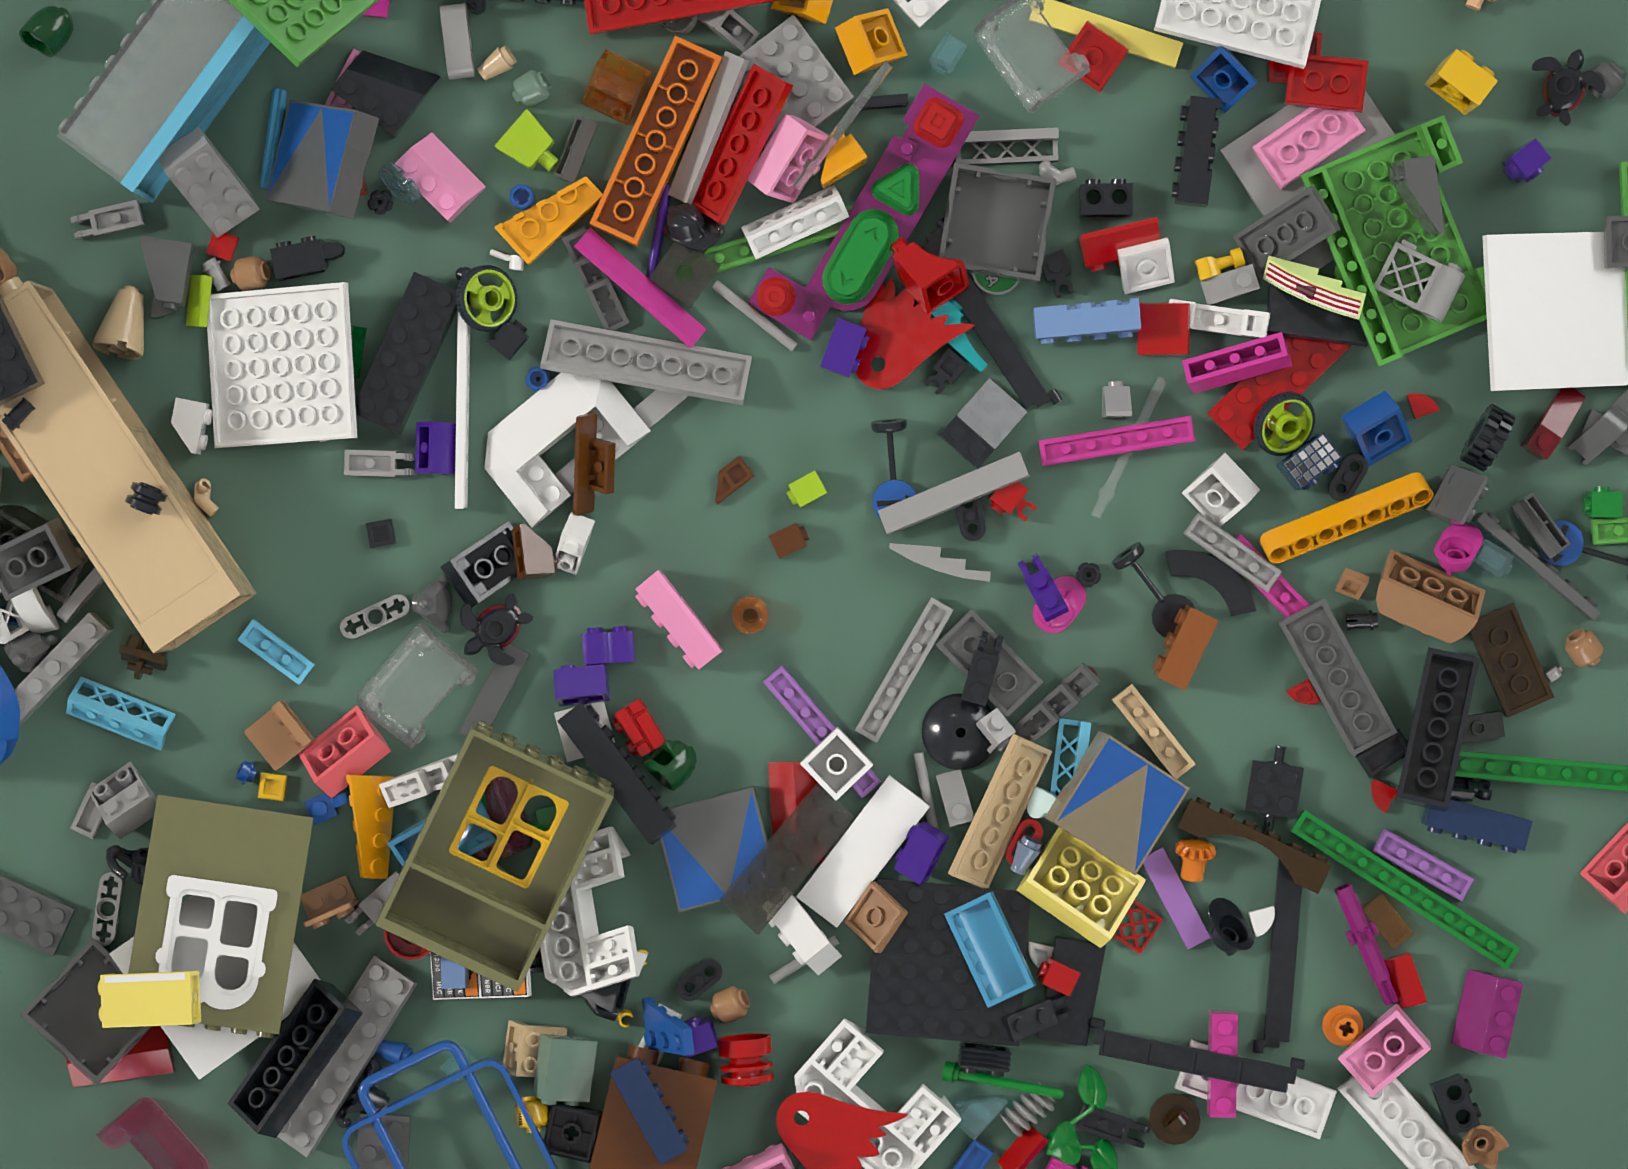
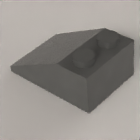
M1434 155L1393 162V168H1390L1389 171L1391 183H1395V189L1427 236L1445 233Z
M58 517L0 545V590L6 601L54 579L82 563Z

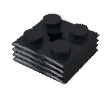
M965 1042L959 1044L958 1064L964 1073L978 1074L979 1070H987L991 1076L1004 1077V1072L1008 1073L1010 1071V1056L1012 1054L1008 1047Z
M557 1101L556 1105H551L544 1136V1142L550 1154L590 1163L602 1111L582 1106H570L560 1101ZM570 1126H575V1130L579 1132L573 1138L569 1137V1132L565 1131Z

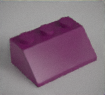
M1467 969L1451 1044L1506 1059L1523 983L1516 979Z

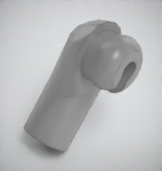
M1043 161L1039 165L1040 176L1056 179V185L1077 179L1073 167L1060 171L1052 166L1050 161Z

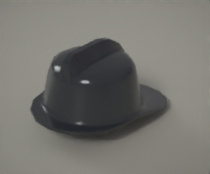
M684 203L675 207L669 206L663 230L666 237L694 250H704L717 243L720 237V227L715 220L700 213L692 204Z
M1225 898L1212 900L1208 913L1214 926L1211 935L1216 947L1224 951L1228 956L1234 955L1239 950L1250 949L1254 944V936L1238 907Z

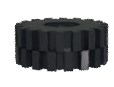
M1490 404L1485 409V412L1482 413L1469 438L1466 440L1460 460L1481 472L1486 471L1498 456L1505 441H1507L1516 416L1494 404Z

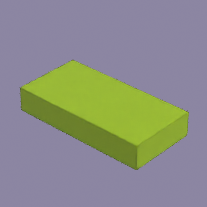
M191 275L185 326L207 327L212 276Z

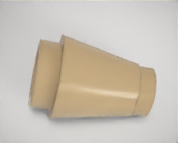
M504 45L502 48L497 47L477 70L482 78L487 81L512 69L517 61L508 47Z

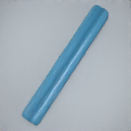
M279 88L272 90L260 187L266 190L282 133L287 92Z

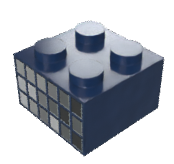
M1324 433L1316 434L1301 448L1291 453L1276 466L1294 490H1308L1319 481L1317 476L1321 473L1323 475L1329 474L1339 466L1337 461L1342 456Z

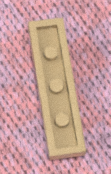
M1130 684L1111 699L1172 777L1178 779L1196 765L1133 684Z

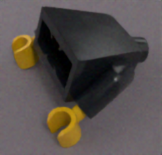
M643 949L637 950V952L648 954V952ZM631 979L580 994V996L585 998L586 1005L594 1015L611 1021L619 1020V1024L625 1028L630 1026L628 1022L622 1021V1017L627 1015L633 1018L631 1011L623 1010Z

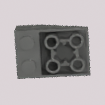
M1448 465L1433 491L1434 496L1432 500L1426 504L1423 510L1449 525L1464 524L1465 521L1470 522L1476 512L1474 505L1477 499H1482L1489 488L1486 485L1489 478L1454 465Z

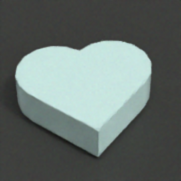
M1036 786L1027 805L1028 814L1032 818H1043L1058 796Z

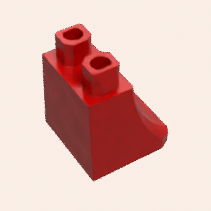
M903 237L890 245L891 251L894 253L893 260L898 278L927 315L968 287L969 281L966 267L962 260L936 256L925 251L915 242L908 244Z

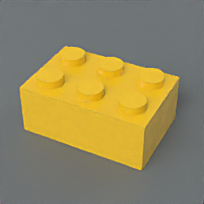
M1456 49L1440 63L1424 85L1463 115H1466L1482 103L1498 80L1494 78L1495 74L1486 66L1480 67L1474 63V57L1467 51Z

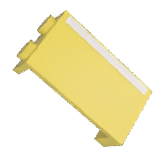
M199 970L100 975L98 993L101 995L99 1019L102 1022V1028L192 1025L201 1023Z

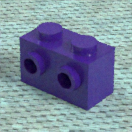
M1535 138L1522 146L1501 164L1505 167L1503 172L1509 180H1515L1516 183L1525 180L1527 183L1544 171L1541 166L1552 158Z
M838 318L820 368L849 378L850 373L856 374L861 361L856 359L859 349L865 350L869 336L865 335L867 329Z
M416 422L415 473L455 474L456 423Z
M586 664L583 667L564 665L561 669L554 670L555 700L560 707L578 705L581 702L588 704L610 701L609 672L604 664Z
M925 821L916 826L913 825L906 836L908 842L905 848L902 847L897 853L895 860L898 862L894 870L919 885L929 880L950 836Z
M699 1016L684 1021V1023L692 1028L695 1053L687 1055L688 1057L718 1046V1036L711 1016L699 1019Z

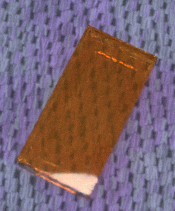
M1382 893L1362 907L1363 912L1370 921L1376 924L1378 931L1392 949L1397 948L1414 934Z

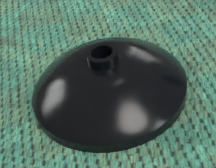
M962 693L950 694L937 700L928 709L922 723V740L928 754L938 764L954 770L974 768L991 755L987 751L991 743L977 727L976 723L992 712L987 704L982 706L962 700ZM958 728L965 729V735L963 737L956 736V730Z

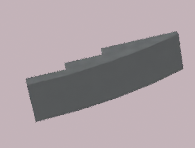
M584 226L562 236V240L604 329L614 331L630 322L609 277L574 247L587 232Z
M1083 662L1012 726L1016 731L1015 735L1034 743L1094 689L1101 680Z

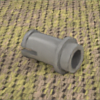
M212 258L202 264L204 268L202 271L203 273L206 272L208 276H212V283L216 291L219 292L231 285V282H229L219 265L221 262L217 261L216 258Z

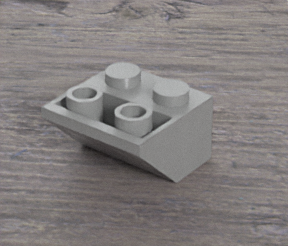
M131 761L88 790L105 824L120 840L154 817L157 798Z

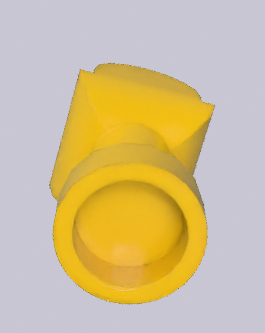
M1240 247L1230 250L1229 256L1220 258L1210 256L1194 261L1200 281L1219 275L1221 270L1233 266L1235 269L1245 266L1244 256Z

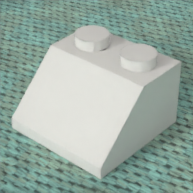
M1224 453L1201 473L1182 494L1205 518L1221 527L1245 507L1260 489Z

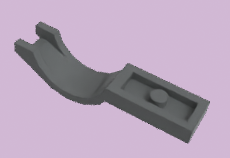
M1628 388L1611 404L1610 408L1595 424L1566 447L1569 451H1572L1574 448L1584 458L1581 461L1584 466L1604 451L1627 429Z

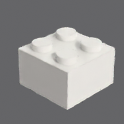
M838 726L800 762L835 801L873 766V763Z

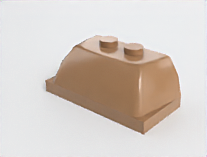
M1391 549L1379 582L1376 602L1378 611L1382 615L1394 619L1400 624L1417 629L1425 635L1433 636L1446 643H1452L1463 638L1476 625L1486 590L1452 575L1448 576L1443 571Z

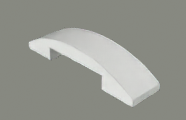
M1175 299L1169 300V303H1190V329L1251 338L1267 336L1270 313L1225 308Z
M36 587L11 599L19 616L32 633L41 634L59 629L60 626L50 605H44Z

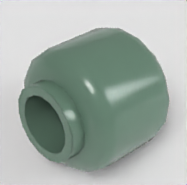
M529 70L514 81L513 87L515 91L512 92V95L519 105L524 104L528 108H533L550 96L552 86L542 71Z

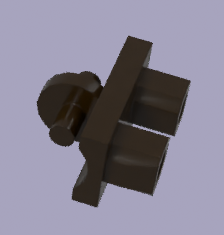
M130 635L126 645H121L119 653L121 654V660L128 661L126 669L135 671L134 679L140 680L143 674L152 675L153 668L166 671L168 666L166 659L167 651L159 653L143 651L144 639Z

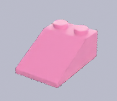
M1396 1003L1367 1028L1338 1059L1368 1094L1373 1097L1431 1050V1043Z

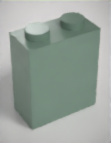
M541 1034L532 1095L541 1099V1103L556 1105L557 1101H564V1104L570 1106H579L580 1102H589L598 1041L582 1036Z

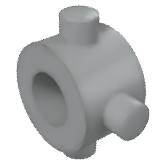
M1554 666L1544 673L1547 681L1550 683L1558 679L1562 675L1563 669L1561 666L1558 668Z

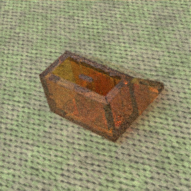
M605 49L594 66L581 104L628 126L646 89L652 71Z

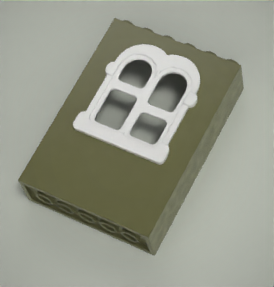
M157 795L128 974L171 972L175 940L178 936L205 939L208 942L204 971L200 978V1024H205V1029L221 1031V1027L231 1028V1033L243 1035L247 1034V1030L256 1031L257 1036L273 1038V1034H279L313 818ZM189 894L214 899L212 924L209 928L183 926L179 923L181 903L184 895ZM228 901L252 903L258 907L253 942L248 948L224 945L220 942L225 904ZM218 956L246 958L249 961L247 978L241 987L235 990H226L217 984L214 972ZM192 1024V1025H179V1026L193 1027V1028H194V1027H195V1024Z

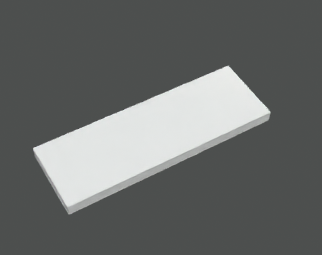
M889 775L796 897L837 928L859 900L869 883L876 878L906 839L910 828L913 825L916 826L930 805Z
M1191 1039L1189 1047L1208 1050L1207 1044ZM1179 1072L1174 1088L1207 1100L1208 1077ZM1297 1076L1295 1084H1288L1287 1093L1237 1083L1236 1110L1320 1139L1337 1091Z
M1353 1075L1337 1088L1408 1169H1477L1474 1165L1469 1166L1461 1150L1397 1078L1373 1097L1368 1094Z

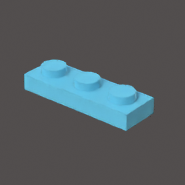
M252 619L238 638V641L298 685L303 683L316 665L255 619Z

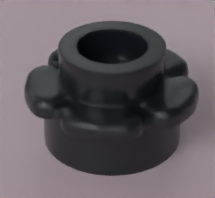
M375 190L370 194L371 198L368 200V207L375 214L384 215L392 209L393 201L389 192L386 190ZM379 200H382V201H383V203H382L381 205L378 204V201H379Z
M1082 563L1076 572V580L1082 583L1084 587H1092L1093 584H1097L1101 579L1099 567L1094 563ZM1087 572H1090V577L1086 576Z

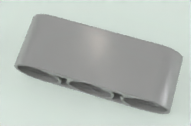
M466 3L440 6L448 78L452 80L475 77Z

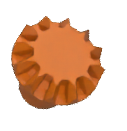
M1192 838L1189 840L1182 839L1175 845V852L1182 856L1181 878L1190 882L1202 881L1205 863L1216 856L1215 846L1208 841Z
M1337 1005L1329 1009L1323 1017L1322 1030L1331 1043L1338 1046H1347L1352 1044L1362 1034L1363 1020L1359 1012L1351 1006Z

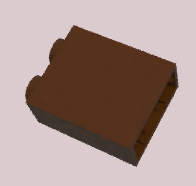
M633 1045L629 1046L627 1058L616 1056L612 1071L635 1058H638L640 1062L645 1060L651 1071V1074L648 1075L652 1085L655 1083L659 1085L664 1094V1097L660 1098L664 1107L666 1108L670 1105L677 1118L673 1121L676 1129H683L689 1140V1143L685 1144L688 1150L660 1165L611 1076L589 1169H697L718 1081L706 1078L710 1064L680 1057L677 1070L657 1066L660 1052Z

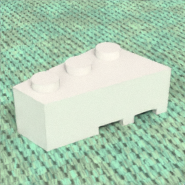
M785 886L761 905L766 912L763 915L765 920L772 928L776 925L781 932L777 935L786 946L791 944L796 950L792 954L801 965L806 963L818 976L842 957Z

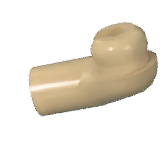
M203 478L195 483L194 502L212 517L219 510V507L210 500L211 483Z

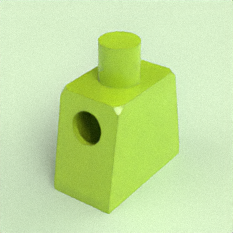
M527 109L495 144V147L500 152L530 170H533L540 163L550 172L559 162V159L549 152L555 142Z

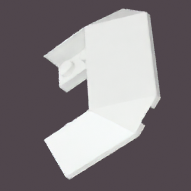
M561 372L547 383L544 388L540 389L488 432L484 469L532 528L572 496L542 459L541 455L575 428L577 416L591 412L597 414L596 438L616 443L615 460L651 432L611 381Z
M611 826L596 832L540 946L545 978L561 987L564 992L573 997L638 977L648 955L637 952L632 926L627 925L602 934L598 932L591 888L625 877L621 858L631 856L618 833Z
M844 1018L794 1075L796 1093L815 1092L852 1105L887 1112L855 1085L883 1054L884 1050L864 1034L866 1028ZM922 1084L897 1112L908 1114V1116L891 1124L878 1127L886 1133V1136L868 1138L878 1149L879 1155L874 1157H857L865 1169H918L962 1118L944 1095L940 1099ZM798 1111L809 1121V1115L805 1111Z

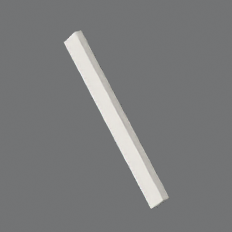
M467 303L468 308L471 312V306ZM458 312L455 509L468 508L470 326L464 322Z

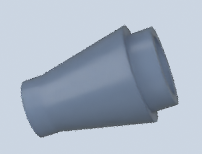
M1023 835L1022 839L1018 840L1010 869L1017 874L1024 875L1029 866L1041 853L1040 847L1042 843L1033 837Z

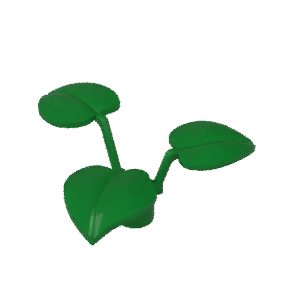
M1086 1064L1079 1076L1078 1091L1083 1102L1089 1105V1107L1070 1122H1061L1055 1131L1047 1134V1154L1058 1158L1067 1165H1075L1080 1160L1081 1149H1087L1093 1152L1091 1164L1094 1169H1118L1116 1150L1108 1140H1098L1096 1147L1094 1145L1079 1144L1078 1136L1073 1126L1094 1111V1108L1103 1109L1107 1101V1089L1102 1077L1093 1067Z

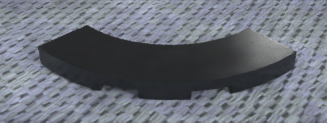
M1165 551L1170 576H1191L1207 582L1222 596L1229 609L1230 616L1256 611L1254 600L1246 584L1224 562L1197 551Z

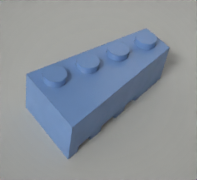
M1131 298L1130 302L1110 300L1101 302V304L1089 302L1075 304V306L1058 305L1032 309L1035 340H1041V344L1056 343V338H1066V342L1082 341V336H1092V340L1107 339V334H1117L1118 338L1133 337V332H1138L1141 329L1139 298Z

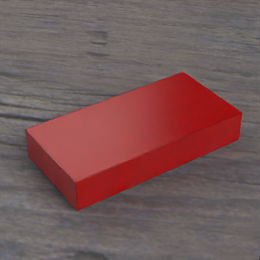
M1030 1124L1031 1129L1029 1131L1024 1129L1022 1131L1023 1136L1017 1137L997 1163L1003 1169H1025L1046 1145L1048 1140Z

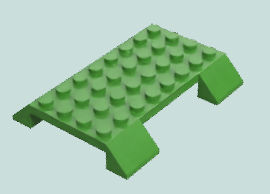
M1444 115L1300 175L1305 189L1315 185L1341 228L1326 238L1346 289L1366 293L1359 321L1378 367L1403 357L1402 355L1487 319L1484 265L1473 269L1439 182L1445 233L1427 236L1395 189V183H1391L1389 171L1390 168H1393L1392 163L1404 159L1434 155L1437 173L1463 163ZM1404 239L1417 246L1415 251L1443 265L1448 266L1450 262L1463 269L1462 273L1465 275V278L1442 322L1430 319L1419 311L1375 290L1374 283L1395 242L1401 244ZM1398 249L1394 256L1396 267L1400 268L1411 264L1408 254ZM1413 257L1414 263H1415V262H1418V261H1421V260H1419V259ZM1427 263L1416 265L1420 280L1430 277L1435 267ZM1390 264L1387 272L1393 270L1392 264ZM1412 267L1398 271L1402 285L1416 282ZM1395 273L1384 276L1380 286L1388 290L1399 287ZM1428 281L1421 283L1423 290ZM1418 284L1404 288L1407 299L1417 303L1421 295ZM1400 290L1394 292V293H1396V294L1402 296Z

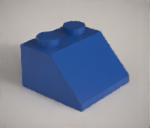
M1386 390L1341 416L1346 430L1360 455L1367 460L1368 467L1412 441L1400 407Z

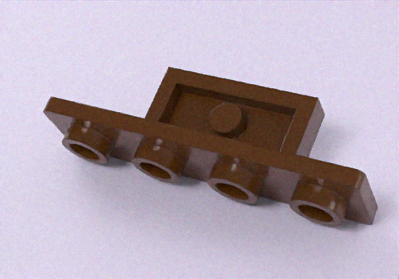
M593 412L576 417L573 514L576 516L594 511L595 491L603 494L614 493L616 443L596 438L597 414Z

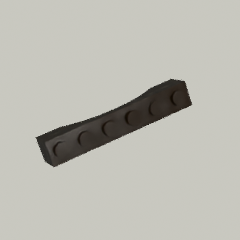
M1197 797L1195 801L1189 800L1177 826L1178 828L1199 838L1213 835H1233L1255 841L1269 849L1281 860L1295 884L1319 894L1332 867L1326 864L1327 858L1315 852L1313 856L1303 853L1305 848L1292 841L1289 845L1280 842L1281 836L1267 830L1266 834H1263L1256 830L1258 825L1246 819L1240 823L1233 819L1235 814L1223 808H1220L1219 812L1209 808L1210 802L1200 797Z

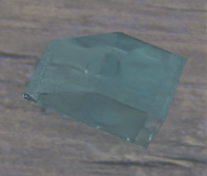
M1004 1095L967 1097L964 1101L958 1100L953 1106L962 1118L957 1126L975 1140L1008 1103L1007 1098Z

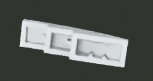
M458 753L379 784L388 807L391 808L441 789Z

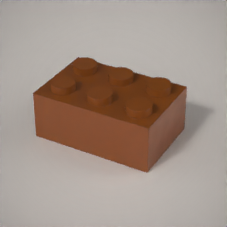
M1186 605L1185 609L1180 608L1174 619L1177 626L1174 632H1168L1163 642V645L1166 647L1162 656L1158 654L1153 663L1154 675L1186 691L1219 620Z

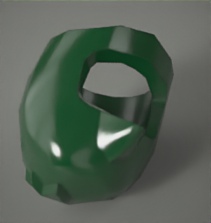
M47 6L37 11L19 31L22 42L30 48L36 49L45 56L53 57L68 42L74 30L73 21L67 9ZM30 33L34 34L41 41L35 39Z
M665 740L663 746L647 758L643 765L657 781L667 789L674 791L682 786L694 771L697 762L696 752L692 746H687L679 740Z

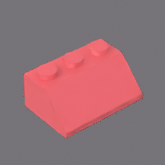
M357 705L315 738L316 740L298 753L314 783L332 799L349 785L346 781V774H364L391 752V749L381 733Z
M1628 823L1579 873L1623 914L1628 912Z

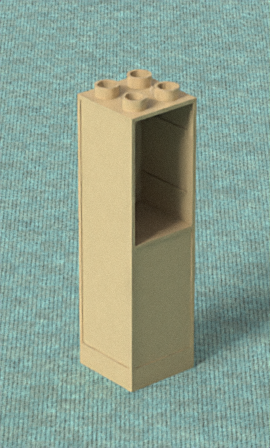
M18 276L11 278L0 285V294L45 384L1 405L0 426L153 653L173 651L255 596L257 592L199 506L194 502L193 497L53 289L32 281L23 283ZM24 397L36 409L19 425L20 429L16 428L12 431L2 422V419L5 417L3 414H8ZM132 482H143L152 485L168 495L165 502H159L158 504L162 508L160 515H150L130 507V504L125 502L127 495L134 494V491L130 488Z

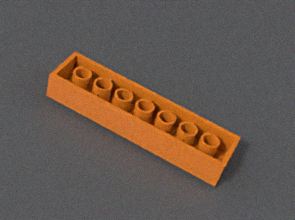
M674 37L589 223L592 227L639 247L706 100L722 61L721 56L680 37Z

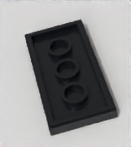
M1270 283L1267 307L1270 319L1267 334L1273 335L1282 332L1285 337L1368 346L1369 343L1358 319L1334 313L1308 303Z

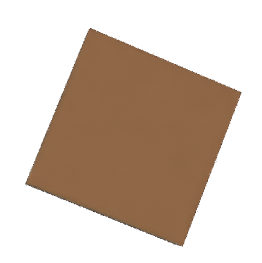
M871 881L844 923L873 951L881 953L908 914V911L877 882Z

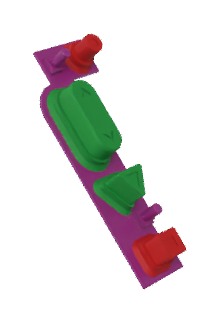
M924 83L903 119V122L909 125L901 139L895 135L893 136L848 214L849 217L844 220L806 288L768 267L748 304L809 340H812L830 307L842 311H851L867 305L876 295L894 264V253L891 251L890 245L901 237L907 242L980 116Z

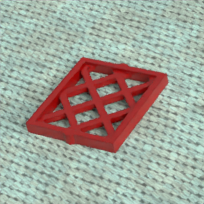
M1134 900L1133 903L1140 908L1131 910L1130 906L1126 914H1129L1131 923H1120L1118 927L1120 937L1115 933L1113 937L1141 954L1164 919ZM1141 911L1143 920L1134 922L1132 913ZM1145 911L1155 918L1146 919ZM1156 921L1157 925L1149 932L1147 923ZM1144 924L1145 933L1136 934L1135 925ZM1131 926L1133 935L1124 937L1122 928ZM1146 936V941L1139 947L1137 938ZM1134 938L1135 947L1125 940Z

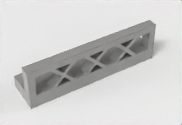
M1058 127L971 131L963 145L971 144L979 152L972 159H961L960 149L956 156V162L979 165L1058 161ZM1037 141L1033 146L1028 143ZM1041 141H1052L1053 155L1042 156L1035 148ZM1016 142H1023L1030 149L1023 157H1016L1009 150ZM997 143L1004 150L998 158H990L984 152L989 144ZM1002 143L1011 144L1006 148ZM976 144H985V145H984V146L982 147V149H981V148L978 147ZM1006 152L1011 156L1002 158ZM1031 152H1033V153H1035L1037 156H1028V155H1029ZM980 154H982L985 157L983 159H977V157Z

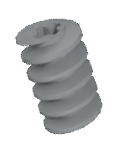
M1031 1093L1028 1098L1021 1094L1022 1104L1015 1100L1012 1101L1014 1110L1005 1107L1007 1116H1000L1012 1132L1021 1137L1023 1136L1021 1127L1029 1131L1031 1129L1029 1121L1034 1124L1039 1123L1037 1114L1043 1118L1047 1116L1044 1108L1054 1111L1053 1098Z

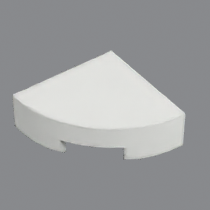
M1273 905L1248 912L1254 936L1263 935L1271 927L1275 917Z
M1028 941L1029 956L1038 968L1043 961L1046 962L1048 957L1052 958L1054 947Z

